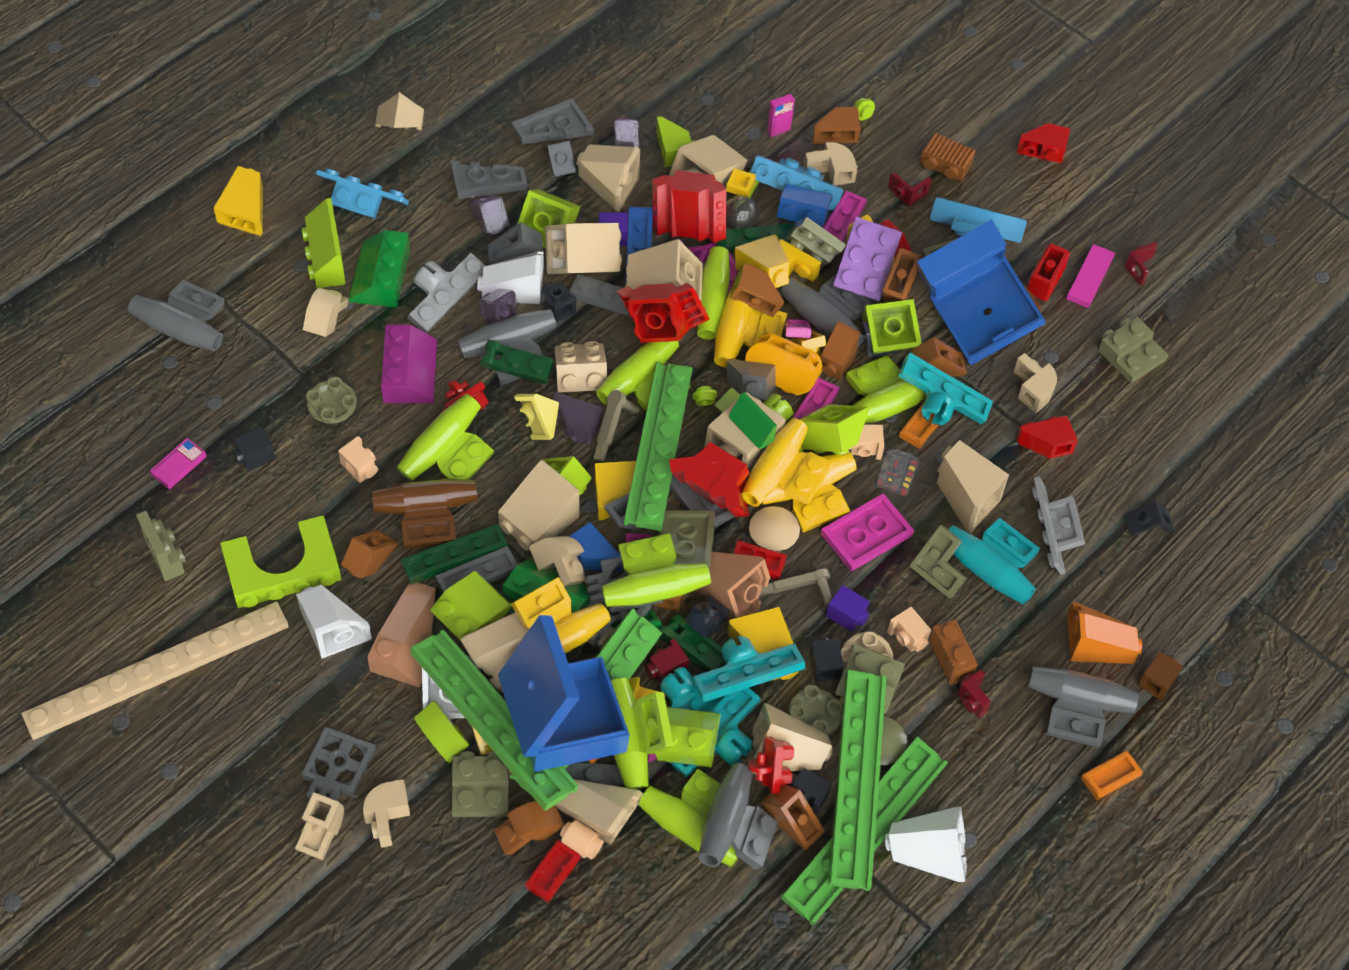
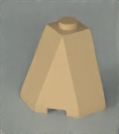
M588 145L585 152H581L577 159L579 177L614 210L619 212L639 180L640 149L625 146Z
M515 612L460 639L479 669L482 668L488 676H493L489 679L490 682L502 693L503 690L498 673L510 658V654L514 652L526 635L528 629L523 627Z
M764 703L753 726L751 735L754 737L752 743L754 750H750L746 762L748 766L749 761L757 759L758 752H763L764 737L772 736L778 742H789L794 747V758L782 761V767L787 766L791 771H802L803 767L807 770H821L824 761L827 762L830 759L833 748L827 734Z
M574 779L579 785L577 792L570 793L567 798L555 805L556 808L573 820H578L597 832L600 838L611 845L637 807L643 793L639 790Z

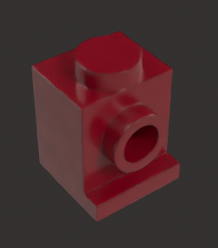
M672 639L668 648H660L652 654L650 662L645 665V669L651 679L655 678L660 685L668 674L675 673V669L684 667L688 670L689 659L676 640Z

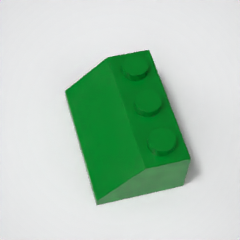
M384 230L363 242L349 302L397 308L410 254L409 233Z
M530 558L516 565L503 585V593L516 601L558 577L560 579V576L553 569L538 570L535 560ZM581 583L564 586L571 599V613L586 608L590 603L589 597L596 595L588 594L587 586Z

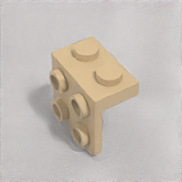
M588 341L584 344L575 345L565 342L555 346L558 392L595 391L607 379V362L603 344L596 341Z

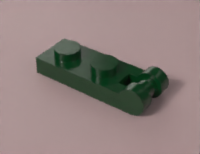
M487 340L485 346L486 353L482 355L479 362L481 366L538 383H547L554 363L552 358L505 346L495 340ZM495 354L502 356L501 361L494 359Z
M674 614L669 619V623L659 629L662 632L659 637L662 641L670 643V640L675 639L686 656L706 672L726 665L722 656V647L709 637L704 638L684 623L685 619L679 614ZM675 631H681L682 633L678 635Z

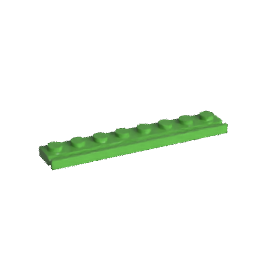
M657 362L624 520V525L628 526V523L635 524L639 528L662 531L672 479L669 459L676 458L692 375V367L669 363L668 366L660 365L661 362Z
M633 608L627 612L595 657L603 658L610 680L628 678L629 681L662 634L643 616L640 617L636 614V610ZM564 765L562 767L566 770L568 765ZM511 773L509 777L511 779L516 780L519 783V786L526 790V788L520 783V781L514 776V774Z
M444 630L440 631V634L432 635L411 647L410 654L544 811L567 798L570 793L577 792L579 785L562 766L534 772L530 757L523 756L507 702Z
M848 670L845 675L828 885L851 889L859 888L864 889V891L871 889L887 676L879 677L875 676V674Z
M918 737L879 781L874 851L883 842L885 835L889 834L891 824L899 822L948 763L946 760L943 761L939 758V754ZM832 838L781 898L801 917L804 916L812 926L844 889V887L828 885Z

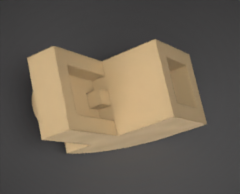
M827 142L825 143V150L805 154L804 168L813 167L821 171V173L828 172L832 185L855 182L858 167L852 152L847 147L838 143Z
M317 288L309 301L303 330L324 337L334 332L338 312L347 308L349 298L341 296L342 294L338 291Z
M1024 353L1017 359L1014 373L1025 382L1022 384L1018 399L1036 414L1050 402L1057 383V375L1051 364L1041 368L1037 361Z
M568 536L541 539L529 546L538 570L556 567L563 586L576 585L585 581L582 564L577 558V555L583 553L584 550L575 539Z
M404 779L376 786L370 791L364 801L363 814L365 823H371L373 838H379L381 848L392 846L388 820L410 816Z
M313 792L302 817L306 821V825L295 849L323 861L333 836H337L344 814L343 805Z

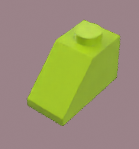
M662 116L657 117L656 133L664 166L671 167L679 148L695 141L690 139L689 131Z
M574 456L543 459L545 463L579 490V495L586 490V485L592 477Z

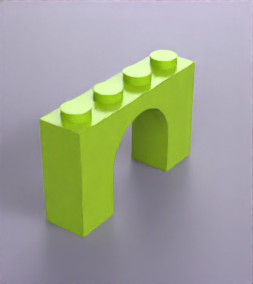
M324 515L298 522L305 548L304 557L294 569L285 573L272 574L258 568L253 561L246 536L220 543L238 608L253 607L260 602L279 600L289 594L301 593L308 587L330 586L337 581H341L338 562Z

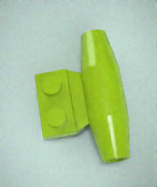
M712 247L703 268L701 302L710 320L697 325V335L703 339L716 338L718 324L728 295L730 263L729 251L724 247Z
M678 341L649 342L641 346L617 366L597 389L596 394L599 400L607 406V398L612 391L619 390L626 396L634 392L637 403L647 412L656 364L661 362L660 365H665L678 349Z
M887 355L846 372L848 383L859 395L866 396L852 405L868 407L869 412L865 424L889 418L918 405L926 399V393L898 376L900 369Z
M465 394L442 411L413 442L397 466V469L406 478L413 481L437 462L441 474L447 479L469 480L494 454V450L476 434L465 432L481 408L479 403L470 395Z
M669 533L619 544L624 571L629 575L603 585L602 592L606 607L642 605L682 596L711 584V578L707 563L675 564L676 552Z
M628 678L613 679L610 681L629 732L627 752L615 754L614 758L625 788L634 790L645 789L648 787V754H656L674 747L664 693L654 692L637 699L636 702Z
M697 769L683 788L681 799L649 786L638 805L663 829L699 852L703 826L720 783ZM732 845L721 862L730 867L739 858L735 855Z

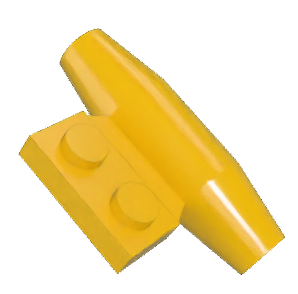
M731 288L725 300L716 332L714 362L718 366L727 368V360L736 359L743 343L750 348L755 340L765 333H773L781 337L787 313L778 311L774 317H771L749 307L741 301L730 299Z
M792 418L775 435L774 442L767 445L752 468L743 489V500L747 504L755 507L759 506L778 485L785 492V495L806 505L810 503L830 472L833 462L812 452H799L808 431V427L803 421Z
M848 451L841 455L821 456L833 462L832 468L808 505L785 495V492L779 485L761 504L766 505L793 499L792 511L799 522L802 533L850 513L846 501L840 489H837L832 484L856 471V463L851 452Z
M559 577L511 603L521 624L528 630L539 615H552L565 654L587 642L610 622V615L601 603L571 613V599Z

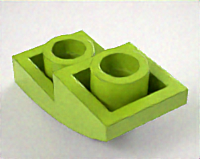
M435 700L414 718L433 746L449 763L453 760V757H457L470 745L458 726L451 722L441 705Z

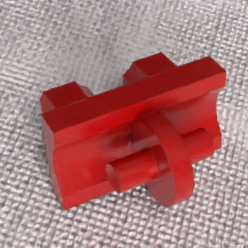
M456 380L450 381L448 383L450 391L444 395L448 400L452 397L455 398L444 405L445 408L441 412L465 394L470 395L481 406L480 410L484 409L489 403L483 393L486 387L481 381L464 392L469 387L466 381L461 384Z
M772 736L764 737L763 752H758L757 759L749 761L748 769L756 773L755 779L760 781L762 785L769 787L772 794L780 793V786L792 783L791 769L787 766L782 767V761L794 758V747L789 742H778Z

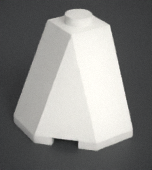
M536 251L485 266L483 268V277L478 276L477 285L478 291H482V301L540 304L544 251Z
M324 586L308 587L301 593L296 594L299 608L321 659L372 639L368 622Z
M954 807L891 824L889 834L885 835L887 851H892L893 861L958 882L965 881L967 865L966 857H961V855H964L965 843L961 807Z

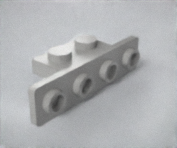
M1038 476L1034 478L1036 486L1032 487L1035 500L1040 502L1041 508L1037 509L1041 523H1044L1046 528L1045 531H1042L1046 545H1050L1051 553L1047 554L1051 567H1056L1060 575L1066 572L1061 552L1085 545L1081 523L1073 496L1049 503L1046 487Z

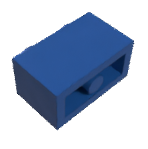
M786 184L780 198L777 217L794 222L808 217L823 228L832 195Z

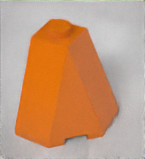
M1071 603L1067 613L1070 661L1134 664L1138 654L1142 653V639L1138 638L1137 628L1080 603Z

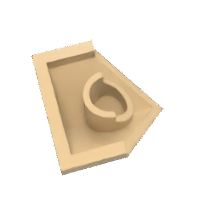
M399 92L378 106L375 125L376 127L383 125L389 128L405 127V129L417 127V130H422L424 109Z

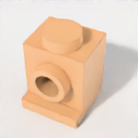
M864 425L858 444L848 449L851 450V454L862 457L876 455V459H881L884 449L883 425Z
M359 436L338 450L341 465L359 483L373 477L377 473L378 467L374 463L376 458L370 449L363 448L362 439Z
M910 607L890 620L887 632L890 636L895 633L898 642L902 646H906L910 652L914 650L919 652L929 643L928 639L931 629L916 611Z

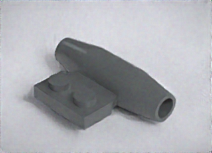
M836 276L823 284L819 293L793 278L789 279V284L783 285L781 294L800 316L822 334L830 338L836 324L840 321L860 332L857 349L860 347L865 336L851 320L861 317L866 305H872L869 299L833 287Z
M183 279L169 293L167 303L135 295L128 305V312L143 323L185 344L216 351L223 340V334L205 321L211 320L225 305L224 298Z
M551 309L522 313L483 326L457 340L463 359L485 355L487 340H495L502 345L543 356L539 345L533 340L557 328ZM495 354L494 359L501 361L502 356ZM495 371L500 385L521 379L517 376Z
M1033 666L1028 681L1029 688L1058 700L1051 708L1046 735L1097 748L1101 746L1106 722L1103 711L1135 713L1139 699V692L1109 679L1069 669Z
M733 764L716 790L703 826L698 855L700 862L710 867L719 866L732 845L735 855L756 870L763 867L778 821L758 806L747 805L752 772L745 764Z

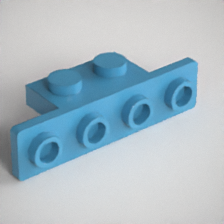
M758 155L750 172L756 175L757 181L782 191L786 184L830 194L832 197L829 209L832 211L838 205L843 193L842 188L822 181L824 175H821V171L813 167L806 169L799 166V162L790 158H786V160L781 159L777 163Z
M327 168L325 172L320 170L316 172V175L336 182L331 197L332 205L374 219L376 218L382 198L408 206L409 201L403 198L404 194L399 191L390 189L388 193L381 190L382 186L371 182L366 186L360 184V179L349 175L344 179L338 177V172Z
M936 197L930 217L932 221L952 225L951 229L956 230L955 234L960 236L992 219L1003 239L1017 243L1022 241L1027 223L1025 219Z

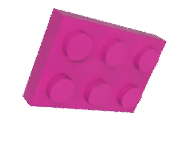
M884 493L821 530L823 538L851 572L913 536L914 529Z

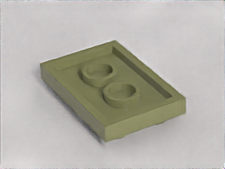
M715 510L665 511L660 535L670 533L676 552L675 564L707 563L710 573Z

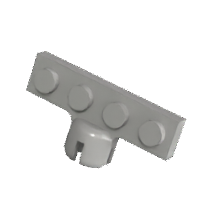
M472 253L452 272H446L434 261H428L425 263L426 266L421 267L416 273L414 283L426 292L427 297L409 314L407 319L427 334L478 282V276L483 277V268L486 265Z

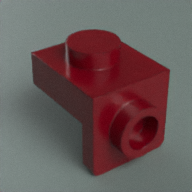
M982 670L975 674L972 672L967 674L960 682L961 687L958 696L963 700L965 708L969 712L974 713L978 718L987 713L991 700L978 687L982 684L985 676Z

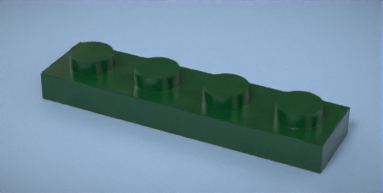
M795 223L726 229V239L716 242V246L726 248L729 253H735V247L771 235H776L779 241L782 239L790 243L791 241L786 239Z
M496 524L400 559L407 579L410 585L504 548L508 546V543L499 525Z

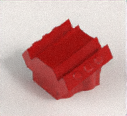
M676 170L673 176L663 175L652 180L653 230L657 236L668 232L672 238L682 236L697 239L698 241L710 238L713 243L726 239V188L715 179V175Z
M672 283L642 285L636 289L627 286L616 291L635 323L634 332L639 338L640 343L681 341L683 335L689 329L710 320L697 292L688 283L678 287Z
M711 442L694 457L669 459L671 473L681 484L687 483L695 493L720 509L727 508L735 518L750 516L748 505L742 496L746 477L749 475L747 464Z

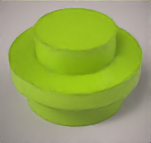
M861 98L856 101L853 107H858L859 119L863 121L872 116L875 104L870 99Z
M709 386L699 387L692 394V398L697 406H709L716 402L717 391Z

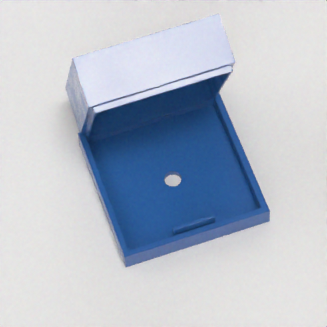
M992 219L917 261V273L928 290L933 305L970 366L1046 324L1044 317L1005 258L1006 243ZM990 308L992 309V313L990 315H984V310Z
M539 615L498 673L523 756L530 757L534 772L627 752L629 732L603 658L598 657L568 664L552 615Z

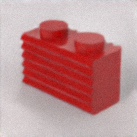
M1052 243L1048 244L1027 285L1028 290L1034 297L1048 301L1063 271H1065L1070 255L1068 250Z

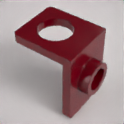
M892 172L890 173L888 188L897 198L902 199L910 206L929 192L931 179L927 177L912 188L900 176ZM924 186L922 191L919 194H917L918 191Z
M1156 242L1135 248L1130 252L1125 268L1139 285L1144 284L1148 274V269L1142 262L1154 256L1158 245ZM1135 265L1139 267L1141 275L1137 274Z

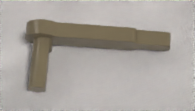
M619 390L612 391L607 398L608 405L598 434V444L594 454V459L599 462L604 461L608 446L611 445L621 409L623 408L632 414H638L639 407L626 400V395Z
M819 569L811 573L775 581L768 584L767 587H762L760 596L817 583L824 605L828 607L832 600L827 580L830 579L828 569Z

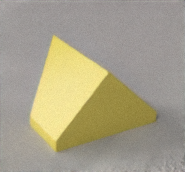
M516 394L514 396L515 400L520 401L522 404L520 412L525 413L528 420L526 427L530 426L532 429L531 439L551 440L554 437L559 402L538 394Z

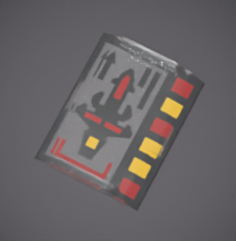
M897 449L886 450L874 487L908 497L920 461L912 454Z

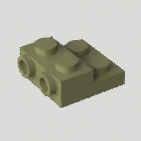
M808 217L796 222L786 239L791 241L789 244L801 251H805L823 265L830 263L833 257L841 253L846 246L845 243Z
M1139 317L1133 320L1130 318L1125 319L1115 332L1112 329L1106 331L1101 337L1102 341L1098 349L1130 383L1159 366L1168 358V354L1152 339L1154 332Z
M147 511L137 514L136 516L145 542L164 581L166 582L184 574L182 563L186 562L180 547L175 549L172 544L176 540L170 527L165 529L161 520L157 521L155 518L150 520Z
M854 645L835 695L839 696V701L843 703L845 675L848 670L875 674V676L879 677L887 676L884 714L886 715L905 664Z
M465 751L461 752L459 757H453L452 817H508L509 769L497 754L491 751L487 753V756H476L473 752Z

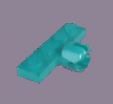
M912 353L905 357L898 376L926 393V400L921 410L922 416L926 421L929 420L930 414L934 413L931 424L944 425L950 421L954 410L959 411L979 424H983L987 420L993 403L992 400Z
M737 636L740 643L739 646L736 645L733 638H730L722 647V656L727 665L693 676L694 684L704 703L805 669V661L795 643L766 653H758L750 639L745 636Z
M684 667L675 669V673L668 674L660 684V689L671 701V708L710 712L725 697L722 696L703 703L694 684V678Z
M750 688L726 695L710 711L712 713H720L721 715L714 753L718 754L730 766L740 763L742 761L740 756L746 757L752 748L751 739L738 729L739 723L761 702V698ZM669 762L686 778L698 767L697 765Z

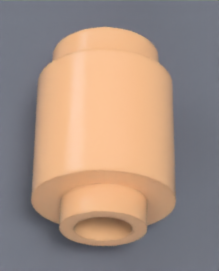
M578 820L572 823L567 822L560 833V836L563 837L561 842L579 853L583 858L593 859L603 844V840L599 838L597 832Z

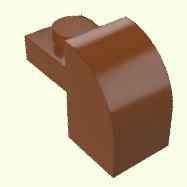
M534 801L507 814L509 819L494 831L504 853L512 855L530 840L545 841L565 825L555 805L544 811L538 802Z

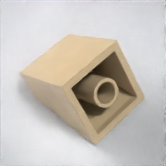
M711 135L681 146L669 176H673L676 170L715 175V179L726 188L734 168L743 171L747 159L718 137Z
M618 223L545 226L547 274L620 272L622 257L619 253L621 232Z
M679 239L628 255V265L626 267L627 285L625 287L629 286L632 289H636L642 285L669 283L678 287L688 283L694 287L699 299H702L703 263Z
M746 392L777 425L776 435L784 427L786 419L778 412L764 405L758 398H754ZM734 402L708 426L705 447L709 442L715 444L747 464L749 470L755 465L767 446L758 449L729 419V413L736 403Z
M959 440L953 447L948 446L941 456L943 462L938 468L939 477L937 484L966 531L971 534L1001 501L1009 474Z
M541 460L498 511L499 527L505 534H511L516 538L519 545L528 551L530 550V545L541 539L557 537L579 518V490Z

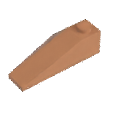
M421 583L408 584L378 633L368 654L370 672L419 688L421 687L422 667L410 654L412 646L432 636L434 614L430 610L435 604L436 590L434 587Z

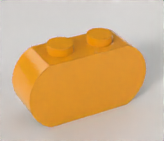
M765 333L759 336L748 350L745 361L774 364L776 386L784 392L795 395L809 392L822 372V362L816 352L773 333Z

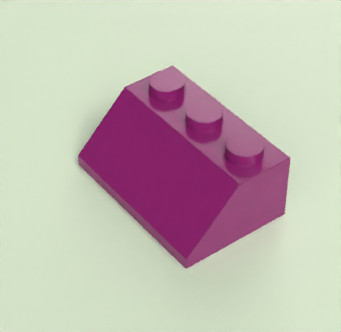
M386 324L381 383L384 403L434 404L437 339L412 325Z

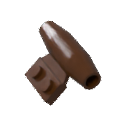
M457 479L402 483L372 492L374 513L405 514L401 521L404 549L441 545L456 539L454 518L449 509L477 501L475 480Z

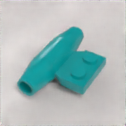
M1001 518L984 532L982 540L956 526L949 528L952 533L963 541L953 554L962 565L996 591L1023 605L1029 601L1036 588L1019 571V568L1023 569L1038 554L1040 550L1038 546Z

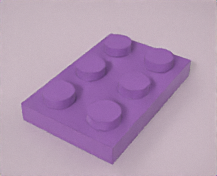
M856 217L833 287L879 302L902 232Z

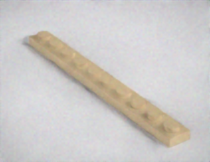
M274 602L21 714L32 739L35 740L289 627L288 622L278 602Z

